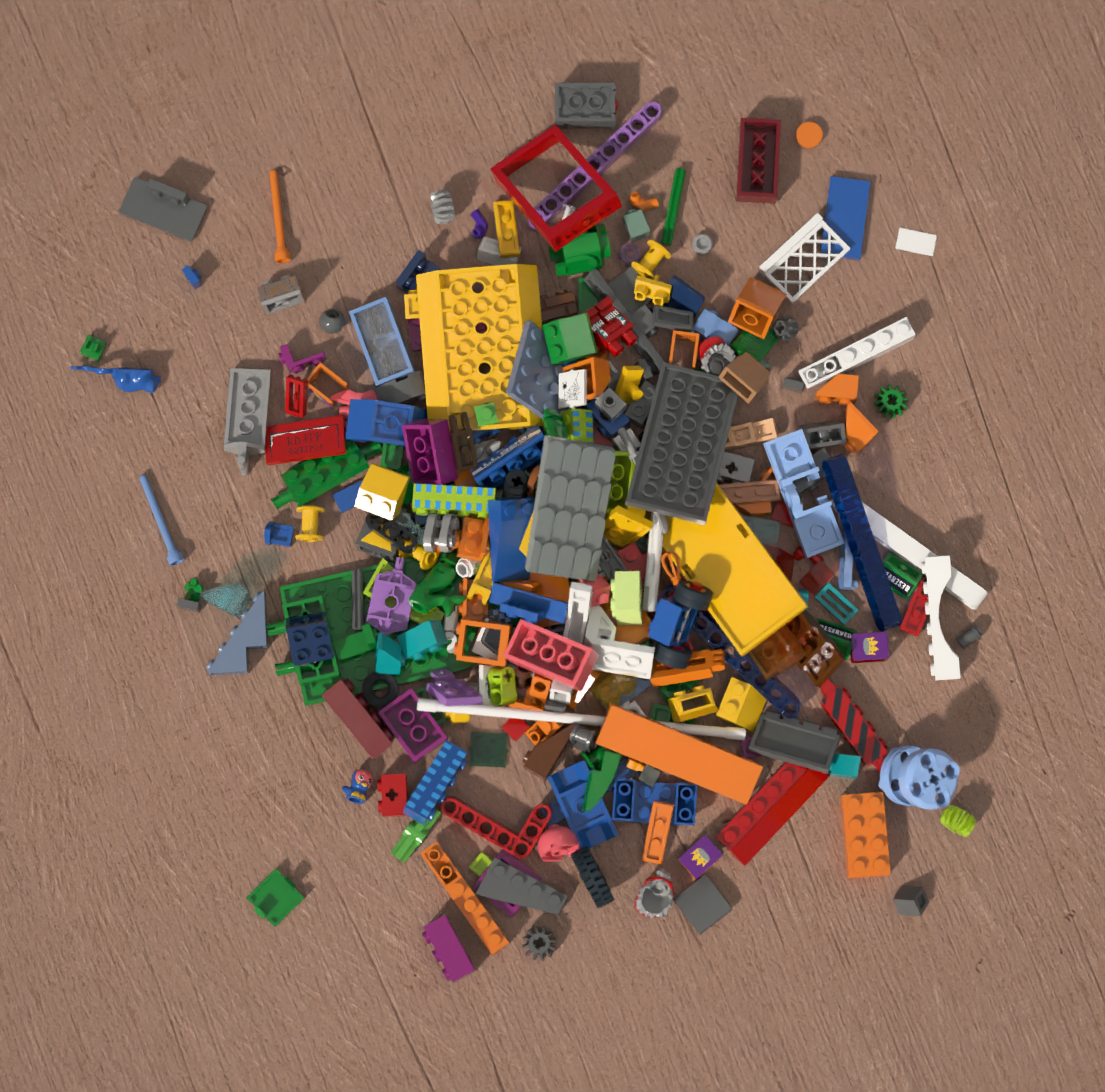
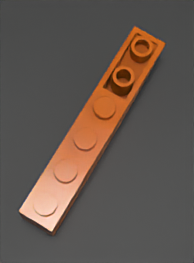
M436 841L420 853L491 954L494 956L509 945V941Z

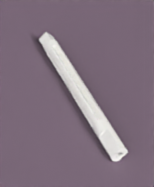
M651 512V521L654 523L649 533L642 607L643 611L648 612L656 611L664 534L655 512Z

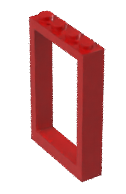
M556 125L490 168L498 185L555 252L622 207L616 192ZM560 142L603 193L550 228L508 179V176Z

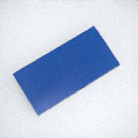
M831 176L824 222L851 248L842 258L860 260L870 181ZM823 229L822 240H828V233L825 229ZM827 243L821 244L820 254H828ZM830 244V254H839L844 250L839 244Z

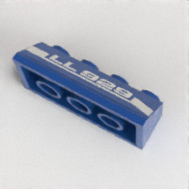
M539 425L530 427L523 435L512 439L504 448L494 451L489 458L478 462V467L471 469L476 483L480 487L496 488L497 490L504 485L505 477L510 471L516 469L525 471L541 460L545 437L544 431Z

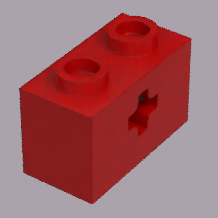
M381 775V780H377L378 792H382V800H378V812L382 813L383 817L407 816L403 813L404 807L408 802L407 775ZM391 790L398 794L394 801L387 797V794H391Z

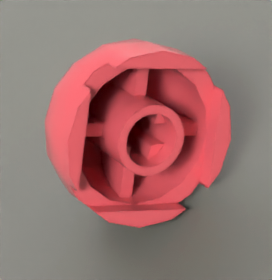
M558 824L548 826L547 830L539 837L537 843L540 859L542 858L544 862L562 860L561 856L568 854V857H571V853L580 849L575 833L571 829L559 826Z

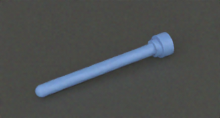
M143 474L139 479L168 549V563L170 566L180 564L185 560L182 552H179V549H176L149 480Z

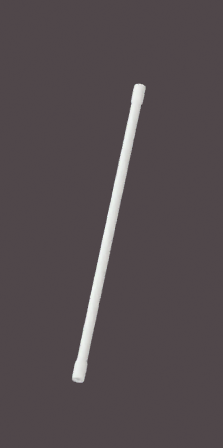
M418 698L417 711H440L571 724L579 723L593 726H602L605 716L477 704L444 706L434 699ZM657 721L691 735L723 737L734 740H745L746 735L745 728Z

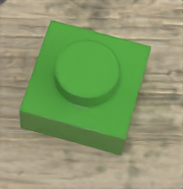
M494 402L474 407L478 427L498 423Z

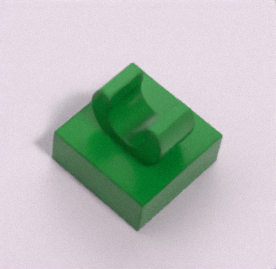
M87 335L79 353L99 362L107 343Z

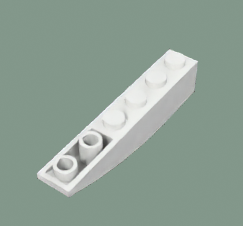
M907 317L799 370L798 373L806 388L809 389L914 340L916 334Z

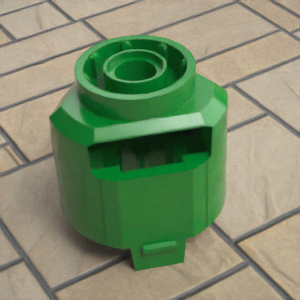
M604 224L594 225L556 252L551 246L548 247L551 262L561 261V263L555 264L557 276L580 274L592 271L595 268L597 270L602 269L604 259L611 258L608 234Z

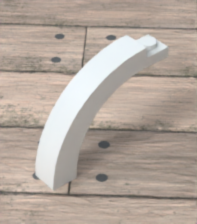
M572 582L563 637L584 645L593 591L590 585ZM552 681L550 700L570 704L574 689Z

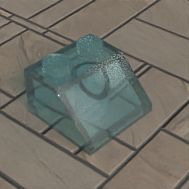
M237 583L235 586L226 584L201 592L199 595L205 602L239 620L251 601L247 589Z

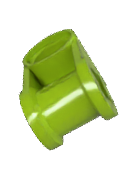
M492 667L488 672L490 702L493 706L499 707L514 704L517 700L514 670L511 667H504L502 669Z

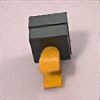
M629 758L626 766L628 768L640 771L638 779L653 787L661 770L648 764H643L633 758Z

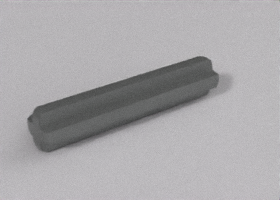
M355 569L352 570V628L354 630H362V625H364L363 571Z

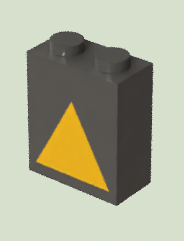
M401 508L400 514L393 521L409 531L413 524V517L409 510ZM378 518L371 519L372 524L378 523L379 525H381V528L384 526L379 522ZM365 520L355 543L357 550L380 559L384 558L386 561L395 564L396 557L399 556L398 548L371 531ZM394 527L388 528L386 531V535L389 537L397 534V529Z

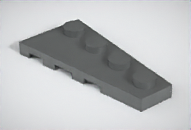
M495 857L475 895L553 914H559L568 897Z

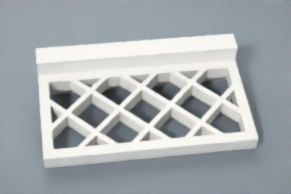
M817 213L759 267V272L764 277L766 276L777 289L786 293V298L793 304L851 248ZM822 227L828 233V240H816V233ZM805 243H814V253H802V246ZM816 243H827L828 254H816ZM830 244H839L844 250L839 254H830ZM791 256L799 257V267H787V259ZM802 257H813V267H802ZM816 257H828V265L824 268L816 267ZM776 270H785V280H776L771 274ZM787 270H799V281H788ZM801 271H813V279L801 281ZM787 284H799V292L792 297L787 292Z

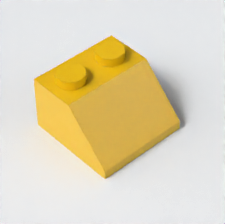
M372 463L361 483L354 507L392 521L401 512L410 477Z
M731 677L716 718L740 728H745L753 733L768 694L748 683Z

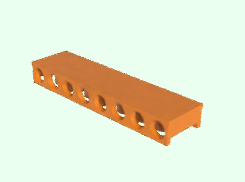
M611 702L599 733L594 740L598 745L746 805L763 768L758 762Z

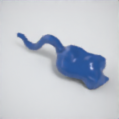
M70 366V369L73 370L79 369L97 374H111L115 385L125 392L143 390L154 393L161 379V376H153L154 369Z

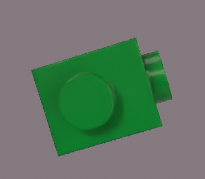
M368 623L362 625L363 631L333 641L338 660L341 661L376 649V640L378 638L376 628L371 629Z

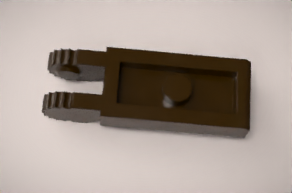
M462 412L460 415L462 429H458L455 415L448 416L456 470L458 472L478 467L472 428H470L466 412Z

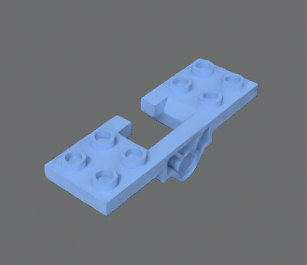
M800 429L763 443L805 558L844 544L831 508L832 502L828 500L827 495L816 498L817 506L803 511L799 495L795 490L796 487L792 482L804 476H807L808 481L820 478L818 473L820 471L819 467H816L803 430Z

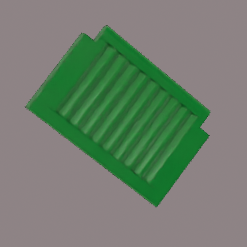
M771 328L764 340L744 330L730 347L740 355L747 352L760 362L779 338L776 337L775 331Z

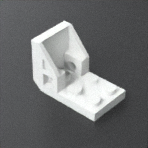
M600 605L591 607L584 645L592 648L599 654L593 670L650 679L655 648L614 641L616 634L615 625Z

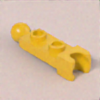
M490 549L488 555L484 556L467 595V599L471 600L474 594H481L483 597L481 604L483 606H486L493 583Z

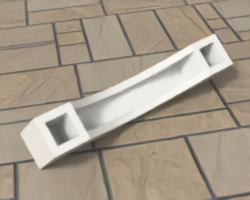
M950 555L925 557V561L921 562L922 574L927 576V582H923L924 594H928L929 602H925L926 615L930 614L931 623H927V633L932 635V643H929V655L934 656V663L930 664L931 676H935L936 680L960 679L959 656L945 640L939 620L941 594L952 576Z

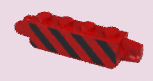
M828 679L819 687L824 695L821 699V707L837 729H839V732L855 754L861 757L860 761L863 765H872L880 773L881 766L888 753L886 750L888 748L887 744L882 738L878 739L876 737L874 726L870 721L866 722L863 719V711L857 704L854 706L850 701L852 697L845 687L842 689L840 685L836 688Z

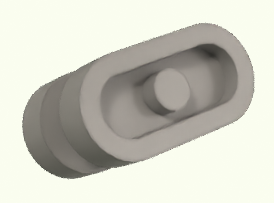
M438 514L428 515L423 537V547L426 552H435L437 546H439L441 552H451L452 548L455 547V533L459 529V519L454 514H444L443 520H441Z

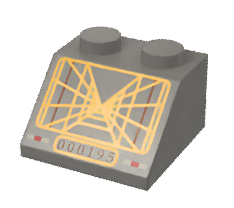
M286 275L281 277L280 281L274 283L268 281L257 288L266 315L304 303L296 276Z

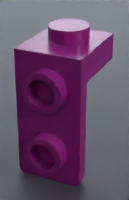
M288 344L280 346L281 353H278L282 365H287L289 373H300L307 366L312 365L316 367L320 362L323 364L324 360H327L325 352H321L294 362Z

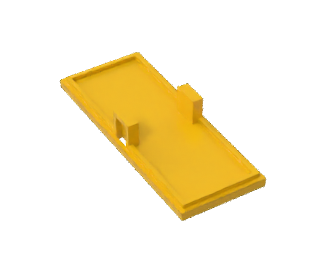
M717 482L706 525L666 515L668 531L663 534L662 547L666 552L673 551L678 554L681 573L687 581L701 583L713 592L708 611L742 657L808 607ZM646 510L644 518L650 521L651 511ZM671 555L672 561L677 566L675 556ZM685 570L690 574V576L692 577V579H690V577H689L688 574L685 572Z

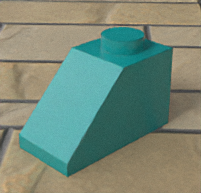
M378 633L375 673L400 674L401 666H405L404 654H401V646L385 634Z
M835 754L829 776L850 780L856 779L861 757Z

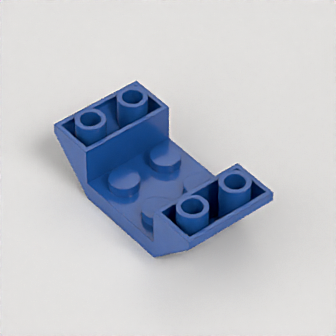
M350 399L345 439L405 446L402 425L418 419H428L427 410L412 405L386 401Z
M615 778L612 820L649 824L653 801L657 800L674 804L670 825L695 826L697 784L655 782L653 787L643 781Z

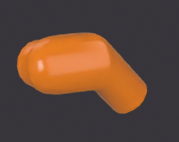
M638 192L630 194L629 202L639 210L645 211L659 207L656 197L645 200Z

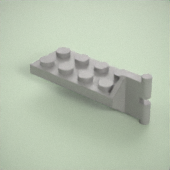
M230 368L224 451L238 454L237 463L243 476L249 474L250 456L265 453L271 370Z

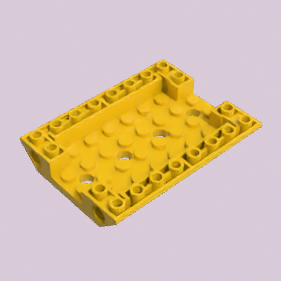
M510 264L436 270L416 275L428 419H447L449 425L448 416L455 415L457 427L462 429L460 415L462 412H466L472 431L510 428V430L535 427L536 425L544 427L542 418L506 394L524 323L532 321L542 330L537 265ZM477 282L483 284L484 290L481 293L473 292V284ZM478 323L486 324L487 331L485 333L479 334L475 330ZM482 363L490 365L491 370L488 374L480 373L479 366ZM494 402L498 423L478 427L474 407Z

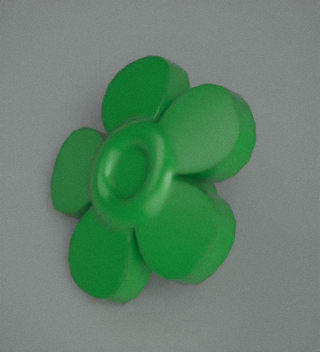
M192 578L190 583L187 582L184 587L185 591H188L185 595L186 599H193L195 602L200 600L201 596L199 593L203 592V586L198 584L199 582L196 578Z

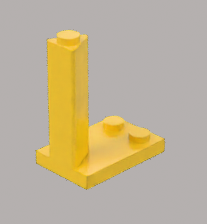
M618 505L605 515L603 535L610 544L623 549L649 532L654 522L644 518L646 510L627 506L625 509Z

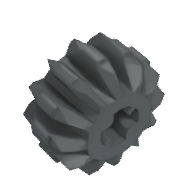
M535 926V934L530 929L527 930L531 938L523 936V940L529 941V944H523L522 948L530 947V950L525 954L529 956L534 952L532 957L534 961L537 959V954H540L541 961H544L543 953H546L550 958L552 955L548 949L556 951V947L550 946V943L557 942V939L549 940V937L554 933L550 931L545 935L547 930L545 926L542 928V933H539V927ZM543 938V942H546L545 947L536 949L534 940Z

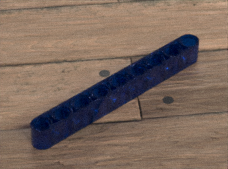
M843 454L822 461V470L875 624L879 631H887L901 625L902 618L848 460Z
M673 583L666 586L662 593V598L669 597L668 590L675 591ZM698 610L692 629L714 650H724L725 660L783 716L789 719L797 717L802 706L800 699L750 651L743 657L738 651L734 655L728 653L727 648H735V646L710 613L706 610ZM697 619H705L707 626H700ZM712 633H719L722 636V640H715L712 637ZM749 661L752 668H744L742 662ZM758 675H763V676H765L766 679H767V682H765V683L759 682V681L757 680V676H758ZM778 689L782 696L775 697L771 691ZM792 703L796 706L797 710L790 711L786 705Z

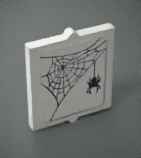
M571 369L570 372L559 373L558 408L574 409L576 406L587 405V370L575 371Z

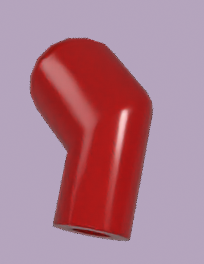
M801 546L797 547L796 551L793 552L794 558L798 561L805 558ZM819 554L808 557L816 567L824 561Z

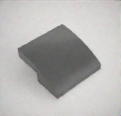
M706 874L673 899L699 935L733 910Z

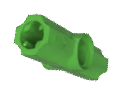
M437 810L432 821L427 820L425 825L412 820L404 830L402 838L392 849L391 854L403 863H406L417 846L419 847L426 839L430 828L440 817L441 812Z

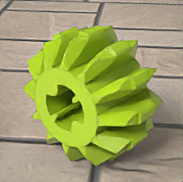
M954 805L947 806L940 818L943 826L963 837L969 836L977 822L973 815Z

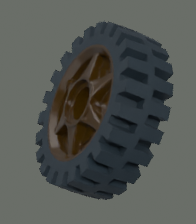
M588 846L571 853L579 875L597 908L599 909L613 902L614 897L606 883V879Z

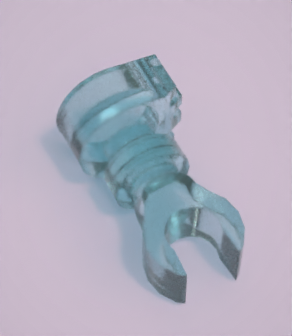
M401 513L408 521L402 524L397 520V524L411 530L410 533L413 535L417 534V543L422 545L426 526L421 528L420 524H415L407 513Z

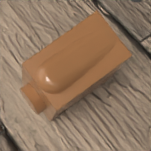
M745 352L742 355H738L728 364L718 378L749 404L769 382L768 376L771 372Z

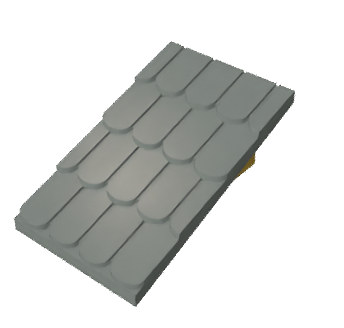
M545 435L534 511L519 547V550L527 557L525 569L528 572L596 582L602 552L600 548L605 528V515L612 485L610 481L615 461V449L610 446Z

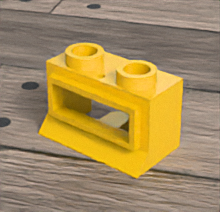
M704 685L692 688L693 692L686 694L685 690L673 693L674 697L669 698L668 703L674 723L719 711L715 705L711 687L704 688ZM698 696L703 697L705 705L683 711L681 701Z

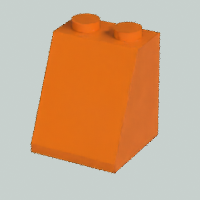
M750 277L735 302L728 323L764 340L787 294Z

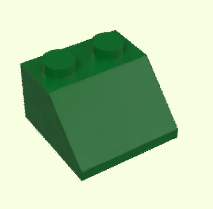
M588 313L558 319L542 325L552 364L568 363L598 352Z

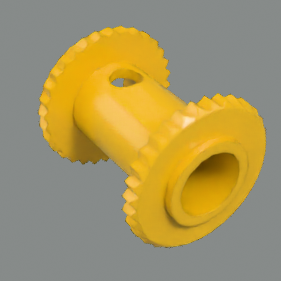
M648 240L647 243L651 248L639 263L632 262L631 266L642 277L654 279L652 272L663 257L670 259L671 254L661 244Z
M313 505L297 507L296 511L302 513V534L296 535L295 538L304 542L323 540L324 536L318 535V513L325 512V509Z
M412 533L417 540V549L412 553H404L398 549V555L400 558L412 557L420 561L419 566L421 569L428 570L435 565L439 552L437 549L435 552H426L423 544L418 542L416 534ZM402 539L405 547L412 545L411 539L409 541Z

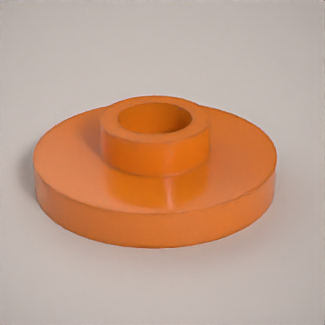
M805 122L796 131V140L804 148H814L822 140V130L814 122Z

